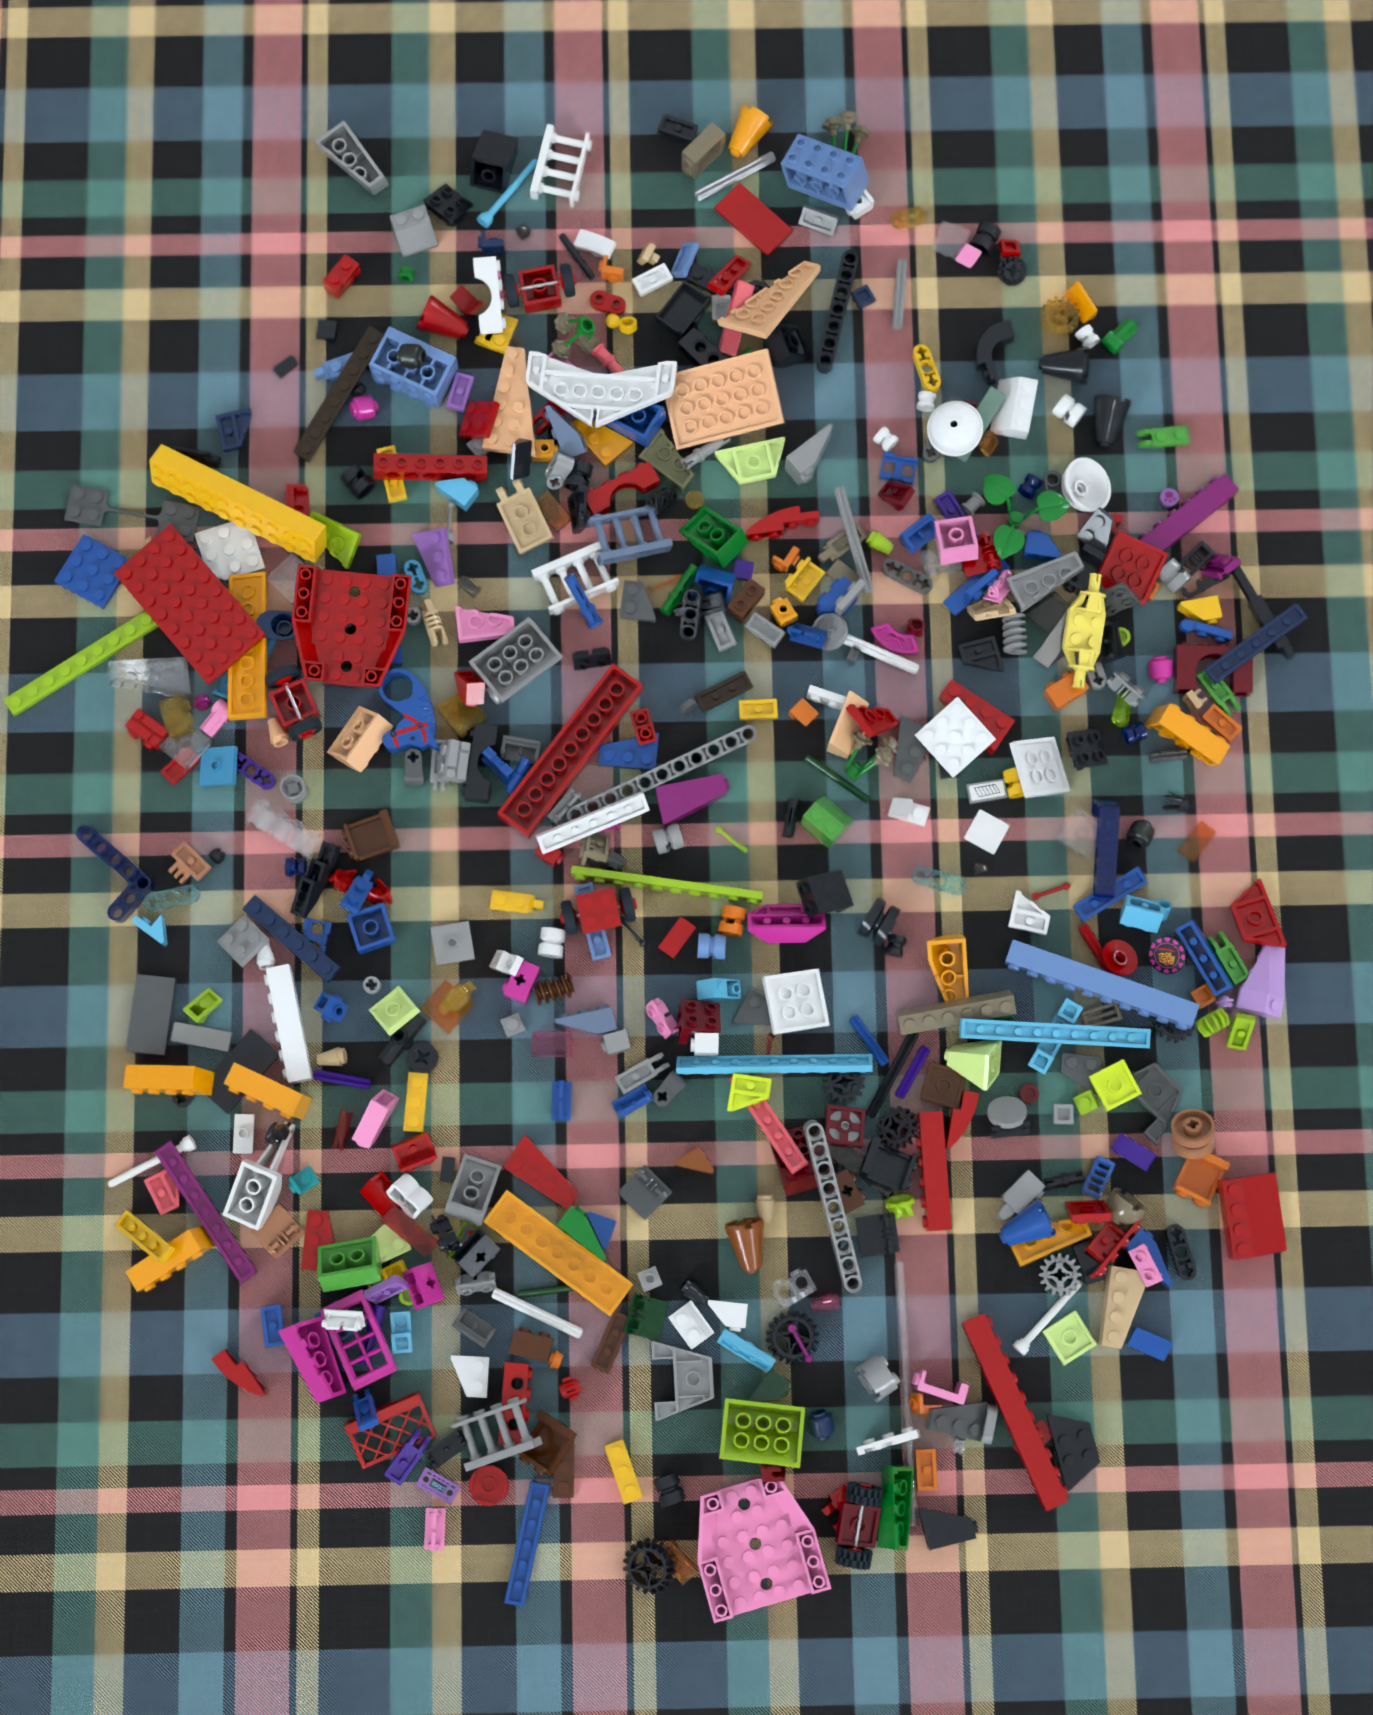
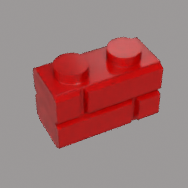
M344 254L322 280L324 289L339 300L355 281V278L360 275L359 263L347 254Z
M139 708L125 724L126 729L129 730L127 734L135 740L137 738L143 740L142 745L149 750L154 748L159 751L172 734L169 729Z

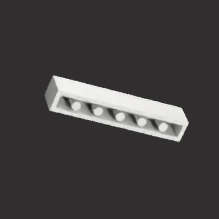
M285 964L266 968L267 974H264L266 986L269 985L270 988L268 1000L269 1004H273L274 1008L271 1016L273 1023L277 1024L278 1031H275L277 1043L280 1042L282 1050H279L280 1061H284L285 1069H282L284 1080H288L289 1084L314 1080L292 966Z

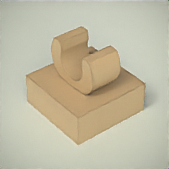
M651 242L648 243L636 262L642 266L646 262L651 265L657 263L660 256L653 252L656 246Z
M1197 689L1195 692L1191 690L1182 697V700L1192 714L1198 711L1207 700V697L1203 699L1197 697V694L1202 691L1201 689Z

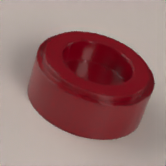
M1026 1084L1019 1090V1099L1025 1104H1032L1038 1099L1039 1091L1034 1085Z

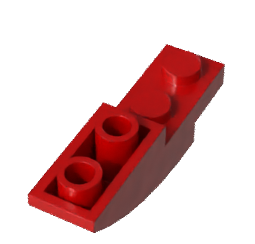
M799 506L779 510L753 524L746 531V538L752 542L760 541L762 538L767 537L769 539H777L783 535L784 528L792 530L803 525L805 527L816 526L820 521L819 511L800 513Z

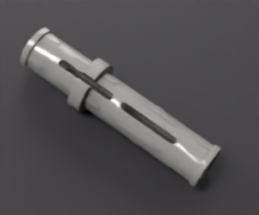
M731 438L711 441L700 448H695L693 453L681 459L683 468L688 470L698 462L705 461L707 456L731 442Z

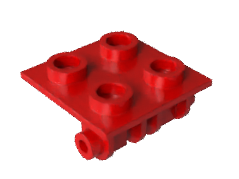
M987 532L981 533L980 538H977L978 559L961 562L966 578L988 573L993 568L995 570L1002 569L999 556L995 550L993 537L988 535Z

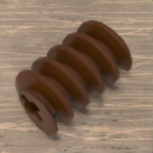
M567 973L566 980L560 975L559 981L552 977V983L545 979L544 985L539 980L536 987L533 985L539 1006L542 1003V999L548 1004L550 997L556 1002L558 995L561 1000H564L565 994L571 998L572 992L575 993L570 973Z

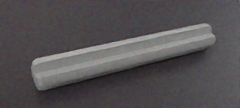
M905 259L897 260L892 328L894 330H901L903 324L907 260Z

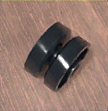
M877 897L857 934L867 938L872 929L876 930L872 937V943L880 947L886 936L888 937L897 922L895 920L901 909L892 905L886 914H883L886 901Z

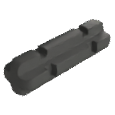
M1183 748L1177 751L1175 749L1161 751L1160 753L1158 751L1151 752L1149 754L1150 762L1184 760L1187 758V750Z

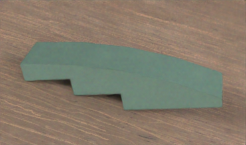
M992 386L976 409L983 421V434L1007 396ZM972 451L962 456H956V458L966 463Z

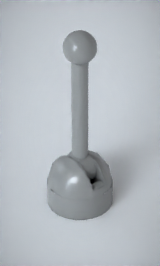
M450 500L448 502L447 533L449 545H453L455 534L450 528L455 502Z

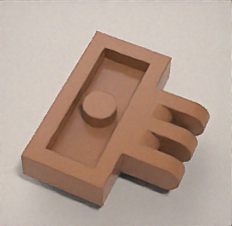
M185 841L170 854L177 862L168 872L172 874L178 870L173 876L175 879H178L183 874L184 876L179 880L181 884H184L191 876L199 882L212 869Z

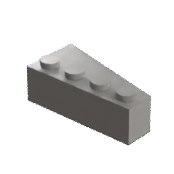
M342 121L314 141L322 153L373 195H376L389 185L382 172L345 121Z

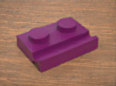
M1216 554L1211 557L1210 562L1206 564V568H1201L1199 571L1202 576L1222 579L1223 574H1229L1241 564V561L1235 556Z

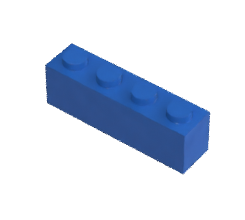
M1191 920L1175 929L1215 997L1235 987L1195 920Z

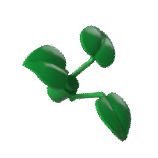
M990 474L984 477L983 493L986 500L993 505H1001L1006 500L1009 517L1007 525H1000L995 530L993 537L995 550L1001 560L1019 552L1024 546V534L1019 530L1023 520H1026L1034 512L1039 511L1041 520L1055 521L1062 517L1070 506L1063 496L1049 490L1042 492L1038 496L1036 501L1038 507L1026 515H1022L1021 512L1012 511L1009 497L1015 494L1014 483L1008 477L1000 474Z

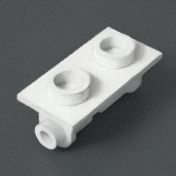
M324 1309L325 1319L322 1320V1327L326 1330H339L340 1326H343V1330L358 1332V1330H362L366 1326L363 1311Z

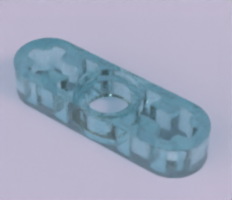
M924 866L916 867L911 874L912 880L916 884L956 896L963 894L967 887L966 881L961 877ZM923 871L925 876H929L930 873L933 875L930 878V883H927L928 878L922 877L919 880L915 873ZM942 876L944 884L937 886L933 881L934 877ZM948 878L951 879L950 883L952 884L960 882V886H962V888H960L958 891H956L955 887L952 885H949L948 889L945 888V886L948 883Z
M194 885L147 894L143 904L151 912L192 904L199 900L200 891ZM190 889L196 892L192 899L189 896L182 897L184 901H181L179 891H182L183 895L188 894ZM170 893H175L177 895L176 902L168 903L167 896ZM151 898H154L157 901L163 900L165 905L162 906L161 902H157L155 907H152L148 903L151 902Z

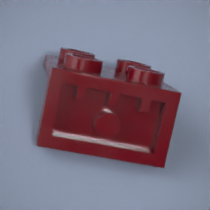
M681 999L677 1014L679 1044H687L688 1037L692 1036V1031L721 1033L719 1003Z

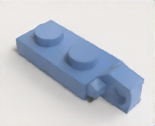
M353 352L321 364L322 367L314 369L313 372L316 380L323 378L332 381L336 380Z

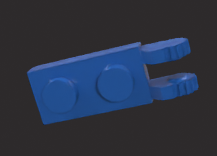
M1184 619L1178 625L1179 630L1185 634L1195 632L1198 637H1212L1218 643L1229 642L1233 636L1232 631L1198 621Z
M369 1388L364 1390L365 1397L362 1399L358 1394L353 1395V1407L360 1432L380 1424L375 1402Z

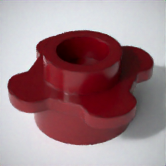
M919 618L908 619V627H906L905 632L922 637V631L926 627L925 623Z

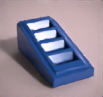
M1097 1155L1080 1192L1099 1200L1116 1163ZM1100 1163L1104 1166H1107V1170L1098 1167V1164ZM1095 1170L1105 1174L1104 1177L1094 1174ZM1094 1178L1100 1181L1101 1184L1099 1185L1095 1182H1092L1091 1179ZM1088 1185L1097 1188L1098 1191L1095 1192L1093 1190L1088 1189L1087 1187Z

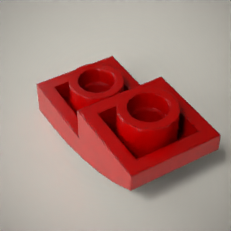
M648 708L629 712L638 745L657 742Z

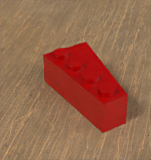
M951 679L938 700L946 707L958 697L996 738L986 748L987 752L992 756L1015 720Z

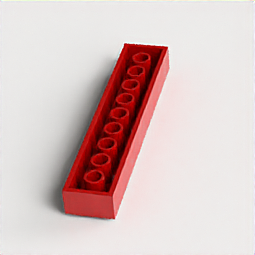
M613 663L497 812L498 818L529 840L642 694L644 685Z

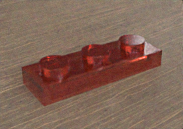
M394 1204L380 1218L385 1225L424 1257L438 1244L437 1239Z

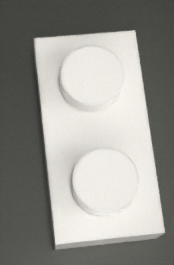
M665 263L632 279V283L640 297L673 281V277Z

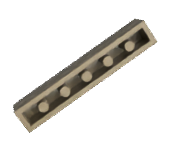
M1010 990L895 1012L900 1034L907 1035L960 1025V1018L987 1020L1016 1014L1014 995Z

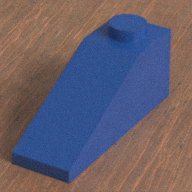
M1139 1229L1135 1235L1129 1238L1130 1242L1124 1249L1128 1252L1144 1243L1148 1247V1251L1159 1272L1162 1274L1163 1281L1161 1283L1166 1288L1171 1287L1173 1284L1158 1246L1152 1239L1154 1236L1146 1229Z

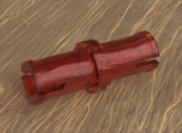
M342 1109L338 1125L334 1129L336 1132L331 1148L337 1149L338 1142L340 1141L338 1150L341 1151L344 1150L347 1134H350L349 1126L353 1112L348 1111L345 1119L347 1111Z

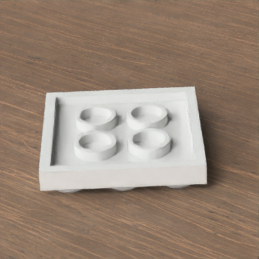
M229 522L194 533L203 561L219 579L229 582V575L256 573L266 570L256 537L251 531L240 528L233 522Z
M958 697L915 734L918 740L953 778L996 740Z
M1055 737L1020 740L1009 743L1025 798L1062 794L1070 791Z
M819 968L764 976L762 978L773 1035L830 1025Z

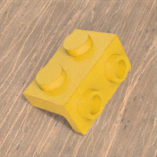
M807 557L805 561L802 559L796 566L797 571L794 575L790 574L784 582L786 583L785 591L802 603H804L826 573L812 563L810 557Z

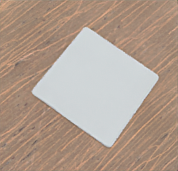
M980 809L964 839L991 854H995L1009 825Z

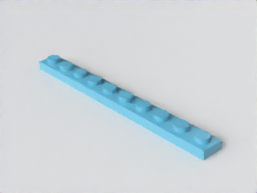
M960 1018L959 1038L1150 1048L1151 1029Z
M872 1054L677 1056L676 1074L684 1075L873 1072Z

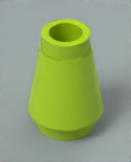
M875 530L871 531L865 541L868 547L888 555L894 547L886 537Z

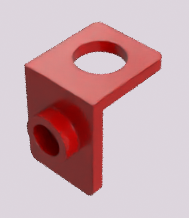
M460 285L450 296V299L465 316L473 315L484 304L483 301H477L464 285Z

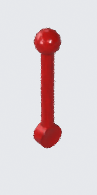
M1065 882L1062 886L1041 893L1035 892L1032 894V899L1038 900L1041 896L1062 889L1068 890L1070 889V884Z

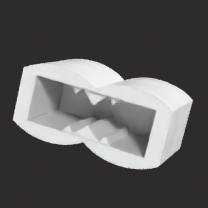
M407 1173L403 1174L386 1191L389 1198L394 1203L400 1205L405 1214L412 1219L417 1218L433 1201L429 1192L419 1187L417 1181Z

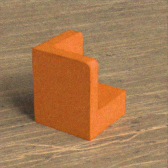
M802 698L789 711L788 716L793 720L797 719L806 727L813 719L816 720L819 713Z

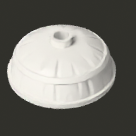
M949 401L940 405L933 411L928 420L927 434L929 441L938 452L947 456L956 457L971 452L979 444L983 435V421L979 412L972 405L963 401ZM952 422L958 423L956 427H951Z
M1084 457L1073 460L1067 466L1062 476L1061 486L1063 495L1069 504L1075 509L1084 512H1095L1099 507L1103 509L1110 500L1111 484L1102 466L1096 461Z

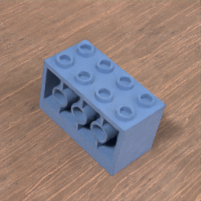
M797 134L781 162L788 188L849 211H853L869 183L863 157L801 134Z
M390 326L369 363L373 380L376 383L386 384L395 392H404L409 398L413 400L419 399L426 406L438 409L454 381L456 372H459L455 356ZM403 344H419L425 349L426 362L421 368L409 369L401 366L400 361L397 360V352Z

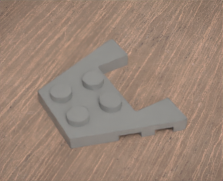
M655 1341L651 1342L652 1360L673 1359L675 1401L654 1402L655 1421L662 1420L714 1398L712 1357Z

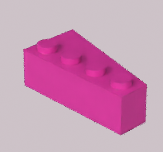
M322 1316L278 1331L316 1403L347 1393L327 1331L322 1327Z

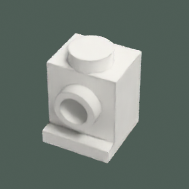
M866 189L858 200L860 204H856L853 211L845 209L846 213L849 216L852 215L855 220L873 209L874 199Z

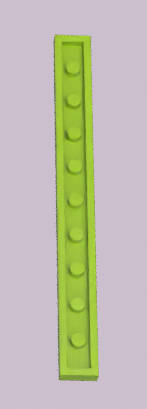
M144 611L3 700L11 713L17 716L159 626Z
M573 865L571 868V876H574L575 880L586 881V878L594 879L593 882L602 884L605 881H610L616 886L632 884V887L637 889H643V886L651 887L653 891L668 889L670 893L674 894L689 892L690 896L700 897L701 894L708 895V898L711 899L726 897L728 901L739 902V899L747 900L746 903L754 905L762 902L763 899L762 891Z

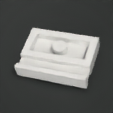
M810 685L806 697L814 702L842 710L846 700L845 696Z
M692 1300L668 1317L691 1350L715 1333Z

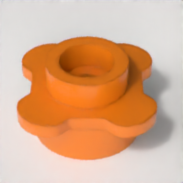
M559 1350L556 1353L552 1352L548 1361V1364L551 1365L550 1369H559L564 1355L559 1353Z

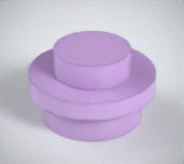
M1222 996L1217 998L1218 1001L1214 1002L1217 1009L1229 1010L1233 1008L1234 999H1230L1229 996Z

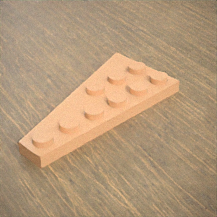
M803 261L788 271L786 277L775 280L773 286L763 288L744 301L745 305L739 309L734 308L731 310L729 316L719 318L717 320L718 326L767 339L820 273L821 266L816 263Z
M506 346L493 399L500 406L490 438H484L483 451L512 454V444L517 439L522 438L532 441L531 456L537 457L529 394L530 387L525 379L527 359L524 348Z

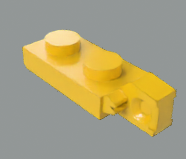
M492 890L490 910L521 914L533 913L534 909L544 910V901L535 900V896L531 894Z

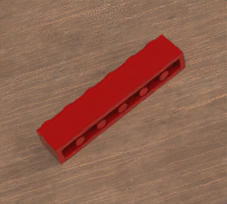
M943 1111L919 1112L914 1119L919 1120L915 1127L920 1128L919 1137L916 1138V1148H920V1156L917 1157L918 1168L922 1170V1176H919V1187L923 1188V1196H920L921 1208L925 1209V1216H922V1226L926 1228V1232L952 1230Z

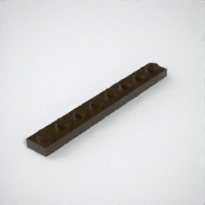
M369 325L293 451L295 455L310 463L367 369L385 334Z

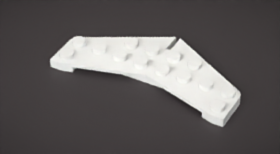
M529 351L525 379L531 389L590 427H593L594 413L596 411L595 426L598 428L671 397L674 393L678 364L677 361H664L654 366L612 374H599L555 360L541 352Z

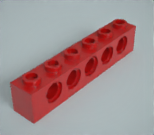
M373 454V479L443 481L465 478L467 481L470 479L472 481L486 482L487 456Z

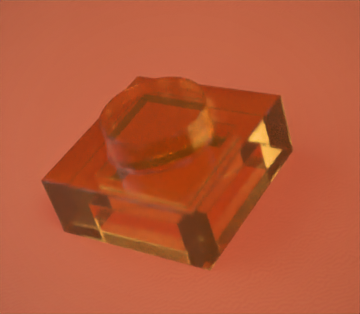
M987 430L978 446L983 455L989 457L999 441L993 431Z

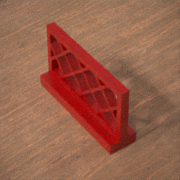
M419 1390L376 1409L379 1423L387 1426L383 1436L372 1432L373 1428L370 1431L364 1430L362 1432L367 1433L368 1436L365 1443L362 1444L357 1442L353 1435L360 1431L356 1418L344 1424L345 1431L349 1435L362 1469L395 1456L404 1445L398 1442L402 1432L409 1435L413 1433L404 1429L407 1419L417 1422L418 1429L421 1424L429 1427L431 1439L437 1437ZM419 1405L423 1412L420 1420L409 1416L411 1409ZM396 1415L405 1417L401 1428L390 1424L392 1418ZM389 1427L400 1431L396 1441L385 1437ZM370 1435L381 1439L378 1449L367 1446ZM423 1436L418 1437L419 1440L414 1442L415 1446L420 1445L424 1438ZM383 1440L395 1444L391 1452L385 1453L380 1451ZM365 1448L376 1452L374 1459L366 1463L362 1456Z

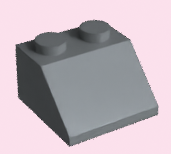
M425 204L390 215L391 224L403 258L438 247Z

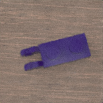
M418 1428L415 1429L409 1440H406L384 1471V1476L398 1485H401L431 1440V1437L426 1435L419 1447L415 1446L414 1442L421 1432Z

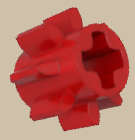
M571 1376L563 1378V1383L558 1385L563 1399L569 1398V1401L578 1399V1394L582 1392L578 1378L573 1380Z

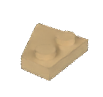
M1006 597L1001 603L982 599L966 607L969 615L975 621L1017 614L1015 607Z

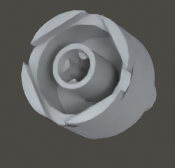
M873 1355L855 1368V1372H860L858 1378L870 1395L873 1393L876 1395L874 1399L876 1402H879L898 1388L897 1384L900 1383L897 1375L894 1372L891 1373L887 1368L889 1364L883 1355L880 1357Z

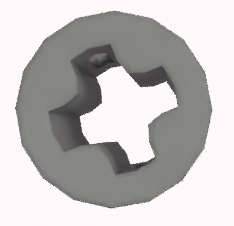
M973 492L972 497L966 503L961 504V508L968 516L973 517L975 515L974 512L986 503L978 493Z

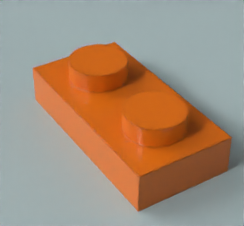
M1213 704L1200 718L1228 743L1243 729L1216 704Z
M915 1449L917 1491L938 1490L936 1449Z

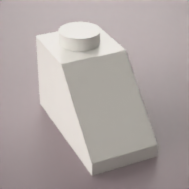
M708 1300L707 1304L724 1326L729 1327V1331L741 1332V1328L746 1327L748 1304Z

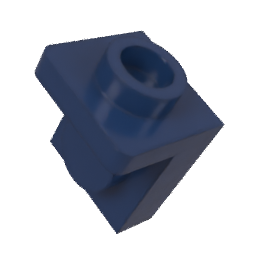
M481 230V237H478V248H482L483 255L505 254L504 240L499 238L486 240L485 230Z

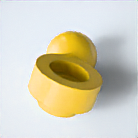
M609 314L605 319V323L609 328L619 327L620 332L627 335L632 334L638 328L637 320L634 317L627 316L619 319L616 314Z

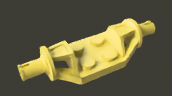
M1090 573L1088 590L1080 591V595L1067 610L1062 649L1069 663L1068 667L1075 670L1072 685L1075 688H1085L1086 672L1095 671L1094 665L1100 654L1106 617L1104 602L1106 594L1099 592L1101 574ZM1086 596H1088L1089 598L1086 604V608H1083V602ZM1074 652H1079L1078 665H1076Z

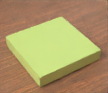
M397 986L369 1009L370 1013L389 1036L420 1012L400 986Z
M1076 1310L1042 1331L1063 1366L1097 1345Z

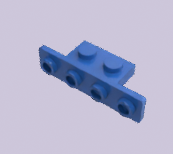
M1000 559L1002 569L995 570L993 568L988 573L971 577L946 598L943 604L956 616L974 600L977 601L984 594L983 592L992 586L997 579L999 580L1003 570H1010V566Z

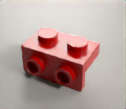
M428 1131L391 1145L400 1173L411 1172L417 1166L431 1164L437 1159L436 1150Z

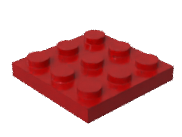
M1117 530L1097 572V575H1102L1100 585L1108 589L1124 582L1141 601L1139 603L1145 605L1169 553Z

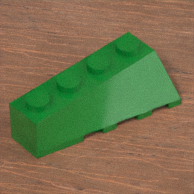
M884 1464L881 1472L883 1495L880 1506L882 1509L879 1529L876 1538L877 1547L908 1550L914 1467Z

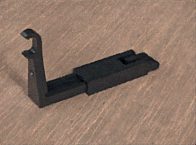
M1240 565L1229 574H1223L1222 579L1209 578L1202 583L1197 579L1196 585L1198 589L1192 593L1187 592L1186 588H1182V593L1185 597L1193 598L1230 578L1232 574L1248 600L1247 606L1259 626L1262 628L1274 619L1261 594L1257 595ZM1285 635L1271 644L1275 652L1281 651L1286 660H1291L1295 655Z

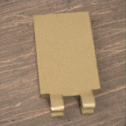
M515 479L512 482L517 491L516 493L508 496L505 488L500 487L496 489L501 500L496 505L519 554L522 555L554 539V536L531 488L525 489L522 480Z

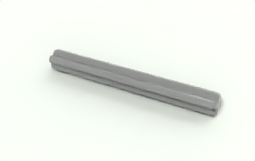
M770 151L695 190V198L697 201H700L775 162L776 157L774 153Z

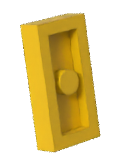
M777 699L739 700L740 721L778 719Z

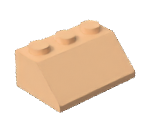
M849 691L826 750L845 759H848L849 754L852 755L855 749V739L852 737V733H857L861 730V727L846 708L850 704H855L858 708L861 705L867 708L869 706L867 701L852 691Z
M358 706L327 753L351 769L361 773L368 766L372 756L379 750L384 734L390 731L393 725L378 713Z

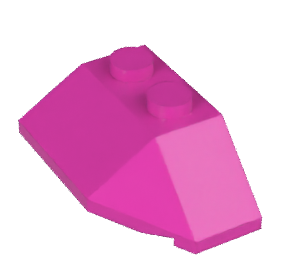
M766 904L747 914L748 931L766 943H806L826 929L825 914L808 919L803 904Z

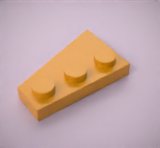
M577 418L572 424L583 434L588 450L605 468L634 444L633 441L604 425L596 428L595 420H593V427H590Z

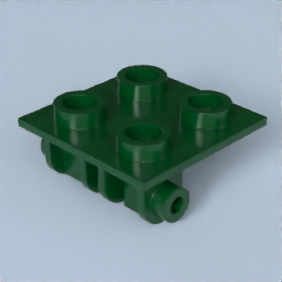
M633 1293L623 1332L658 1341L669 1302Z

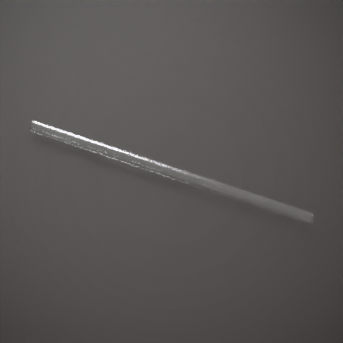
M895 1262L904 1429L913 1427V1415L909 1406L911 1377L904 1262ZM914 1439L904 1442L905 1466L914 1467L910 1527L918 1526Z

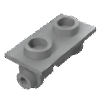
M571 788L547 817L557 826L568 821L566 819L567 810L585 801L582 797L583 795ZM574 809L570 812V818L577 810Z
M481 1272L477 1275V1280H474L469 1274L459 1275V1277L455 1278L457 1294L466 1296L471 1295L473 1292L481 1291L486 1293L497 1288L495 1272Z

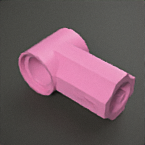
M219 699L213 705L211 714L199 727L209 737L214 738L224 724L230 722L228 719V703L223 699Z

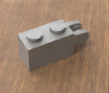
M1026 1170L1001 1195L1004 1205L998 1210L997 1218L1003 1221L1007 1220L1013 1213L1018 1215L1029 1206L1033 1199L1038 1200L1044 1194L1042 1190L1046 1186L1030 1170Z

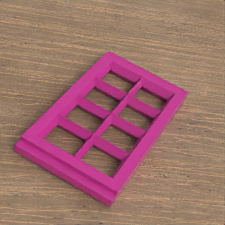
M363 1289L320 1309L322 1318L325 1319L324 1309L348 1310L361 1303L366 1313L364 1320L368 1319L373 1331L360 1337L358 1332L353 1331L356 1339L344 1345L338 1335L339 1332L343 1331V1326L339 1330H328L354 1391L398 1370L369 1300L364 1297ZM375 1335L380 1347L366 1353L362 1341ZM358 1343L363 1355L349 1361L345 1349ZM382 1351L387 1363L373 1369L368 1357ZM365 1359L370 1371L356 1377L352 1365Z

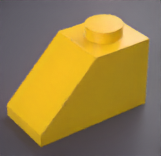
M1218 595L1182 601L1177 606L1179 612L1196 622L1213 626L1218 624L1222 618Z

